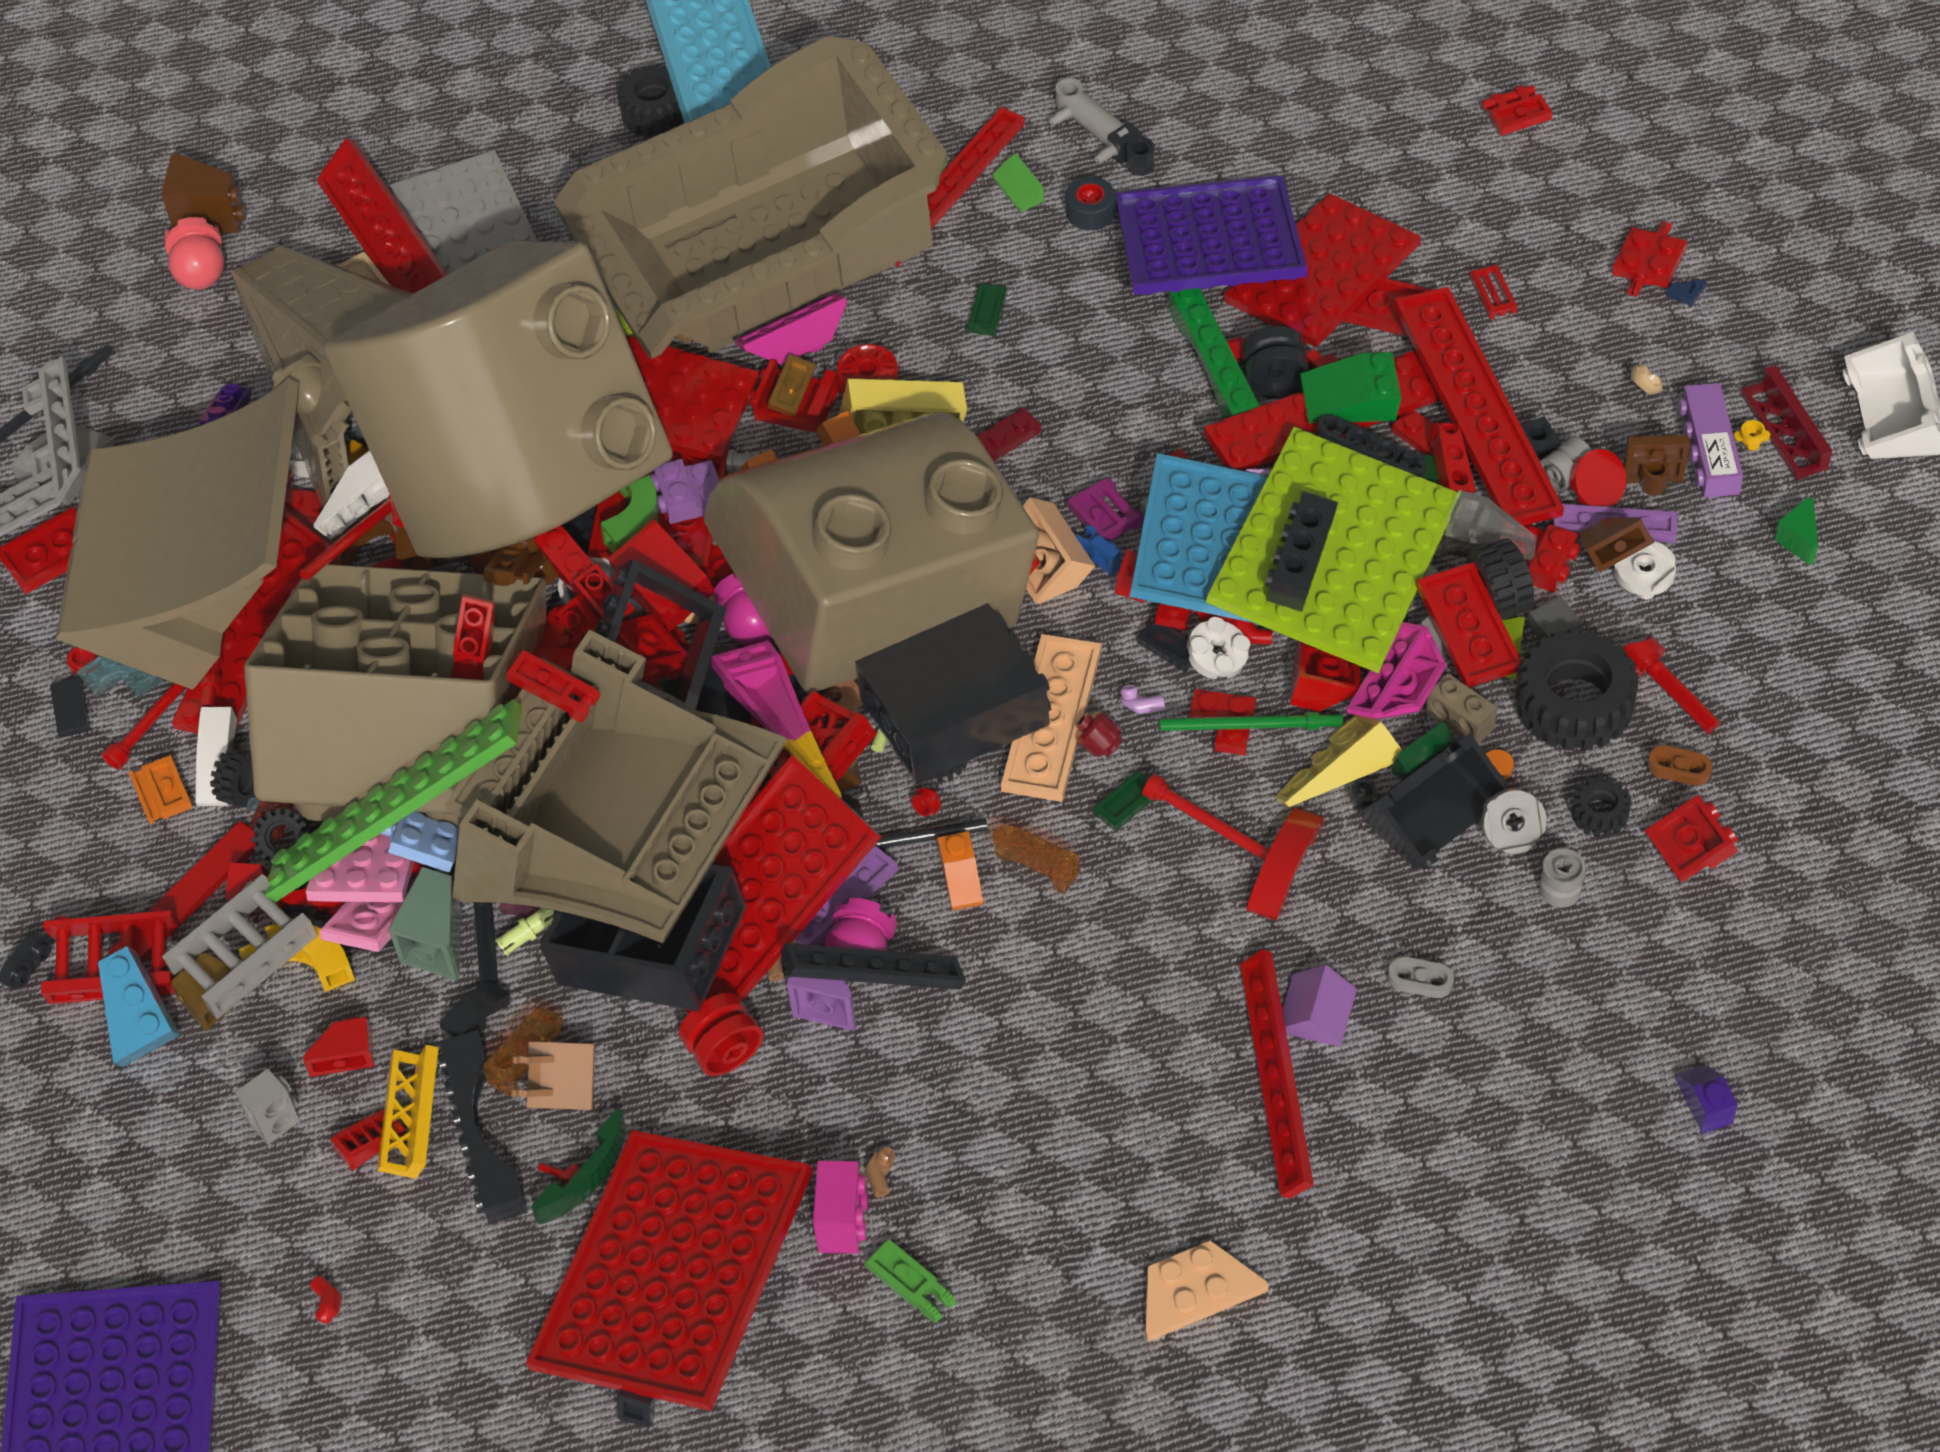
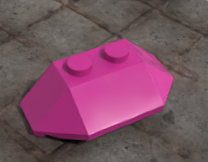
M833 293L826 298L735 339V345L765 359H775L778 364L785 365L789 354L798 357L807 352H817L824 347L823 344L832 341L847 304L846 298Z
M1402 623L1379 674L1371 670L1369 671L1346 708L1347 713L1374 719L1398 718L1420 711L1446 668L1442 655L1427 626Z

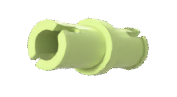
M540 908L526 919L524 917L518 920L519 924L499 938L497 937L495 940L500 948L503 949L505 955H510L512 951L528 940L534 941L537 939L536 935L551 925L554 910Z

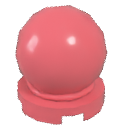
M189 217L177 221L178 225L170 231L167 229L164 235L165 249L169 255V270L174 280L186 288L202 290L211 287L221 278L225 264L221 251L222 240L219 228L207 224L204 218Z

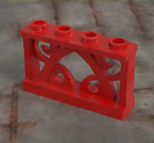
M811 691L800 706L814 739L818 743L819 750L837 783L877 733L864 715L858 712L853 713L822 697L819 693ZM826 714H828L829 723L827 727L824 728V723L821 719ZM838 720L845 723L843 728H836ZM785 748L780 752L750 802L754 801L792 756Z

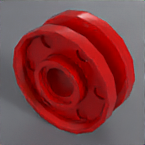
M863 344L849 349L841 356L837 365L839 391L842 396H844L848 379L898 380L896 358L886 348L874 344Z

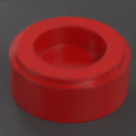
M75 647L67 655V664L72 673L85 676L97 669L99 658L97 654Z

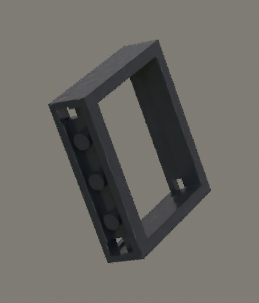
M632 559L619 566L617 573L611 577V582H613L612 589L603 602L602 609H604V613L594 632L616 642L635 583L698 615L699 620L675 696L673 697L644 681L641 684V688L654 695L658 694L662 699H665L667 696L671 697L670 703L680 708L695 710L727 608Z

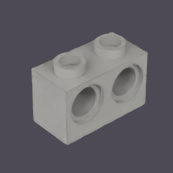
M268 1068L235 1092L249 1124L267 1145L300 1122L295 1110L299 1106L290 1094L292 1091L291 1087L281 1075L276 1078Z

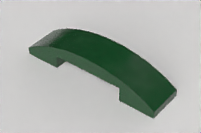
M617 1108L597 1130L596 1135L600 1147L565 1187L562 1188L552 1182L531 1205L537 1223L542 1225L570 1212L585 1201L608 1176L619 1157L626 1134V1124L621 1110Z

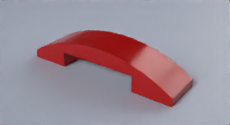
M1296 807L1291 811L1279 830L1263 863L1249 898L1247 911L1277 921L1289 896V887L1309 846H1313L1324 823V817Z

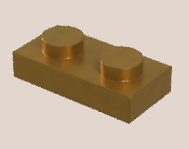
M789 354L767 408L795 417L814 374L816 364Z

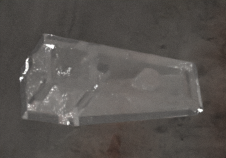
M1462 490L1458 491L1447 514L1446 536L1481 546L1509 538L1519 548L1524 558L1533 559L1537 536L1489 498Z

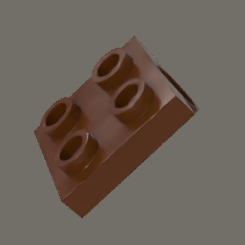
M1671 434L1667 436L1641 435L1628 437L1623 464L1626 472V484L1640 483L1641 489L1646 494L1656 496L1665 492L1668 482H1683L1690 447L1689 435Z

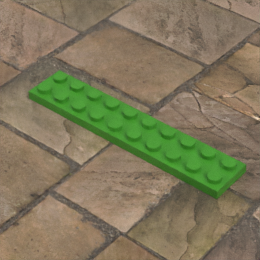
M515 699L504 706L502 704L496 706L489 716L480 722H472L462 734L456 738H448L435 752L424 754L417 760L415 765L406 771L404 769L398 771L391 781L382 787L380 785L374 787L367 797L358 803L356 801L350 803L343 813L334 819L332 817L326 819L319 829L313 833L302 835L293 846L287 850L281 849L271 860L272 866L267 877L270 886L265 890V896L269 897L274 903L279 901L517 743L522 706Z

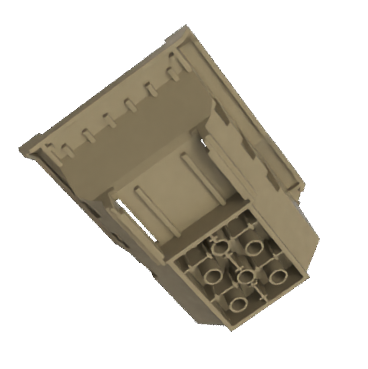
M827 36L773 65L730 100L729 105L575 171L555 198L554 204L561 221L573 240L584 243L589 247L609 297L648 358L652 359L661 355L672 339L679 334L704 345L707 354H710L735 343L734 340L800 310L804 305L896 265L895 262L897 261L903 262L921 254L920 251L933 246L927 194L936 191L941 171L945 169L948 162V155L942 144L867 42Z

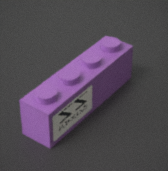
M1721 384L1685 386L1683 398L1678 399L1679 415L1685 418L1683 429L1684 435H1689L1691 443L1689 447L1691 463H1696V485L1701 486L1704 498L1739 495L1743 472Z

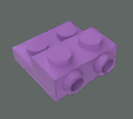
M682 459L667 462L653 470L654 474L649 476L653 480L656 492H659L660 495L657 496L659 511L661 514L666 513L669 524L704 516L709 495L719 481L712 460L684 467Z

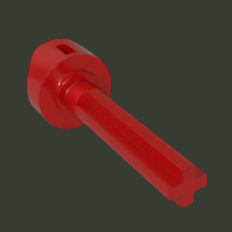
M1648 634L1644 641L1628 643L1623 648L1627 652L1626 657H1630L1634 661L1638 677L1648 673L1707 734L1712 733L1720 725L1719 720L1660 661L1665 653V648L1652 634Z

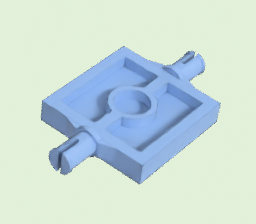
M412 812L380 833L389 836L390 847L388 853L450 873L452 864L456 862L459 828L449 822H440L425 817L419 812Z

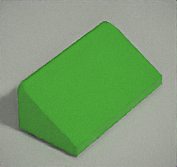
M1017 154L1012 155L992 174V178L1020 213L1044 202L1043 186Z

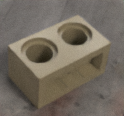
M1447 674L1434 686L1429 694L1426 714L1439 723L1444 722L1448 729L1460 738L1471 733L1477 743L1480 744L1495 729L1497 707L1450 674Z

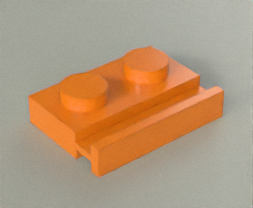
M171 755L144 765L142 770L137 772H128L150 825L154 824V820L163 817L164 820L193 808Z

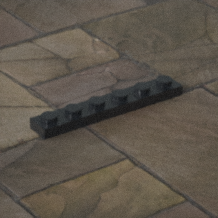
M785 943L780 951L789 977L961 990L966 982L958 959L954 956Z

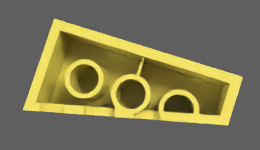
M860 378L847 380L839 414L848 410L860 434L933 412L946 413L964 422L967 405L963 382Z

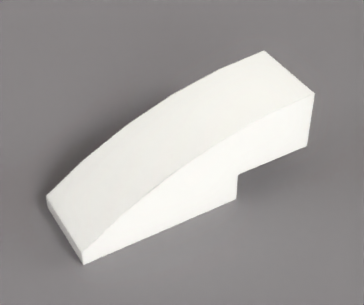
M201 707L196 754L197 806H228L227 803L218 801L216 796L212 794L211 791L214 787L210 786V781L214 780V777L211 776V771H216L217 769L214 766L215 761H221L219 755L226 753L228 748L233 749L237 718L232 707Z

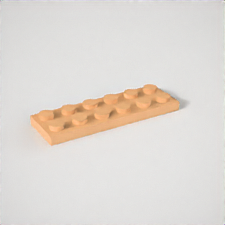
M1041 634L1034 665L1038 674L1043 673L1049 683L1050 690L1047 691V697L1052 708L1049 711L1050 725L1012 741L1001 782V792L1063 802L1078 745L1076 742L1078 729L1075 726L1087 710L1102 652V643Z

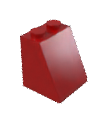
M654 519L608 558L615 574L619 566L634 559L708 599L715 593L708 576ZM637 583L634 584L630 597L649 614H653L669 632L677 625L683 623L692 613Z

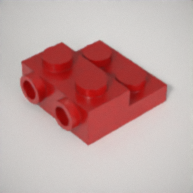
M1550 524L1546 531L1530 525L1517 527L1511 539L1527 562L1533 586L1553 593L1556 592L1560 582H1566L1571 568L1568 564L1570 560L1575 561L1581 548V543L1577 542L1578 533Z
M653 614L622 621L615 643L646 658L642 681L647 682L649 685H654L662 677L667 676L670 680H674L682 674L688 653Z
M1696 795L1645 830L1681 883L1706 866L1713 869L1738 852L1734 843L1739 840L1728 824L1722 828L1717 821L1721 815L1711 801L1705 804L1699 795Z

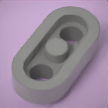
M1399 957L1393 960L1389 966L1388 980L1396 990L1433 998H1442L1452 991L1454 974L1448 966L1441 963L1411 957ZM1406 975L1409 979H1401L1400 976ZM1437 981L1440 982L1442 985L1436 986L1433 985L1432 982Z

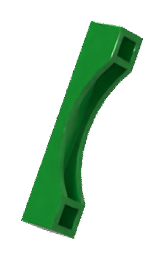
M1200 288L1185 289L1179 292L1169 291V313L1178 331L1190 341L1197 352L1212 385L1223 420L1260 407Z

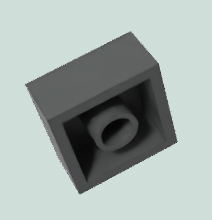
M1561 596L1529 612L1527 624L1540 639L1545 636L1549 639L1551 638V633L1562 631L1563 634L1569 633L1570 629H1579V632L1582 633L1583 622Z

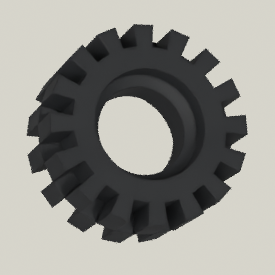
M235 747L233 749L228 748L226 753L219 755L221 761H215L214 763L217 769L216 771H211V776L214 777V780L210 781V786L214 787L211 792L218 801L244 808L248 804L252 805L254 803L253 797L256 798L253 785L251 752Z
M1597 776L1596 782H1593L1592 777L1586 779V784L1581 782L1578 785V789H1575L1571 808L1572 820L1576 821L1578 829L1585 826V834L1589 835L1592 830L1595 831L1594 837L1600 838L1601 832H1604L1605 838L1611 837L1612 830L1615 834H1618L1621 831V827L1624 828L1629 819L1631 797H1628V789L1622 790L1623 784L1620 781L1614 785L1613 778L1608 777L1607 782L1602 781V776ZM1596 800L1606 801L1613 806V810L1608 813H1598L1589 807V803Z
M277 808L275 811H267L265 817H260L257 820L259 824L253 828L255 837H252V842L256 844V847H254L256 853H260V857L263 860L271 863L273 856L280 851L272 843V833L277 827L287 825L293 830L294 841L291 846L302 835L313 833V829L309 827V821L299 813L289 809Z

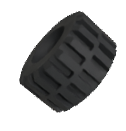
M642 66L640 70L634 69L630 72L631 75H626L623 78V82L618 86L619 91L617 93L622 121L628 130H633V133L636 135L643 134V137L649 138L650 136H658L681 126V124H685L667 66Z
M1504 538L1469 551L1467 564L1474 562L1502 620L1530 611L1533 608L1534 586L1531 573L1523 554L1511 539Z

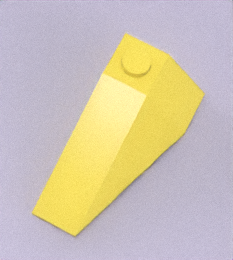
M1354 715L1329 737V741L1332 744L1322 752L1317 751L1311 757V767L1297 772L1275 798L1278 802L1291 807L1390 766L1402 749L1381 721Z

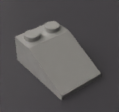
M75 424L81 471L61 503L70 505L81 490L86 457L91 449L113 447L116 443L115 438ZM47 433L27 444L11 465L18 483L32 477L30 453L48 444Z

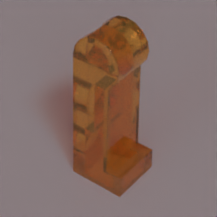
M1002 825L992 835L994 852L1000 860L1015 861L1052 879L1054 890L1063 895L1066 894L1081 872L1079 855L1025 830L1011 825Z
M538 1006L531 1014H528L483 1065L487 1083L511 1097V1089L518 1088L517 1082L529 1068V1064L512 1063V1056L528 1055L529 1041L552 1042L560 1033L563 1025L562 1017L543 1006Z

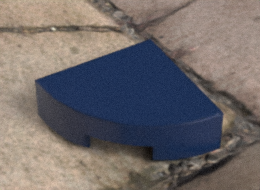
M1692 279V281L1682 283L1675 282L1667 289L1666 296L1693 307L1705 290L1706 281Z

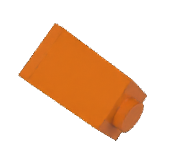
M969 831L937 837L939 858L952 911L983 905L976 859Z

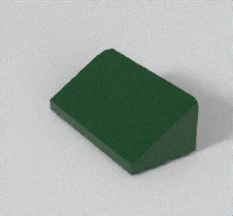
M1444 722L1439 723L1399 752L1395 757L1391 770L1393 775H1410L1454 743L1455 739Z

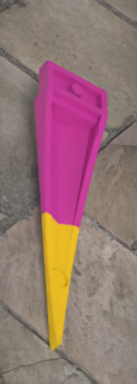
M769 641L712 656V668L724 682V688L766 730L786 737L787 740L784 748L791 755L798 757L841 798V792L803 714L782 658Z

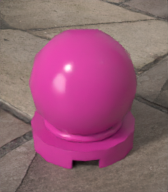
M730 574L721 580L714 589V602L727 608L723 623L726 632L732 640L740 645H745V647L765 641L771 642L773 640L771 634L737 577L735 578L733 574Z
M849 898L847 904L837 903L832 917L834 926L828 932L824 946L887 951V942L893 939L898 922L893 913L888 917L885 913L879 911L881 905L876 902L861 898Z

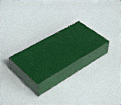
M979 283L967 325L968 333L996 336L1008 295L1007 287Z
M1137 770L1093 807V814L1113 831H1118L1152 802V800L1142 795L1149 779Z

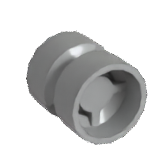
M1571 437L1559 446L1557 450H1554L1540 461L1554 490L1563 492L1571 486L1570 471L1574 461L1587 451L1592 450L1582 439Z
M1561 848L1551 851L1545 857L1539 888L1540 895L1551 906L1558 908L1569 907L1580 899L1586 869L1585 861L1580 854L1574 850Z

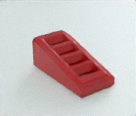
M385 1109L340 1131L329 1139L334 1151L351 1171H354L380 1152L382 1126L380 1124L383 1123ZM398 1120L392 1122L391 1127L399 1138L406 1134V1130ZM375 1129L380 1136L374 1138L370 1131ZM363 1136L368 1140L365 1144L359 1140ZM354 1144L357 1148L351 1150L349 1146Z

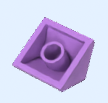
M1327 965L1294 973L1282 1010L1286 1033L1341 1047L1357 988Z
M790 977L788 979L787 988L793 1017L855 1031L856 1019L852 993L845 981Z

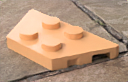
M1212 1241L1205 1242L1148 1266L1146 1339L1149 1342L1268 1292L1269 1285L1266 1280Z

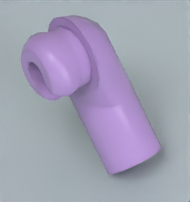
M1125 685L1121 688L1120 700L1122 704L1135 713L1145 714L1165 710L1162 695L1144 698L1137 694V689L1134 685Z

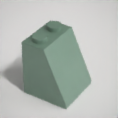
M422 867L388 930L400 963L458 981L461 963L462 909L460 902L452 897L454 886L452 876L439 869L430 870Z

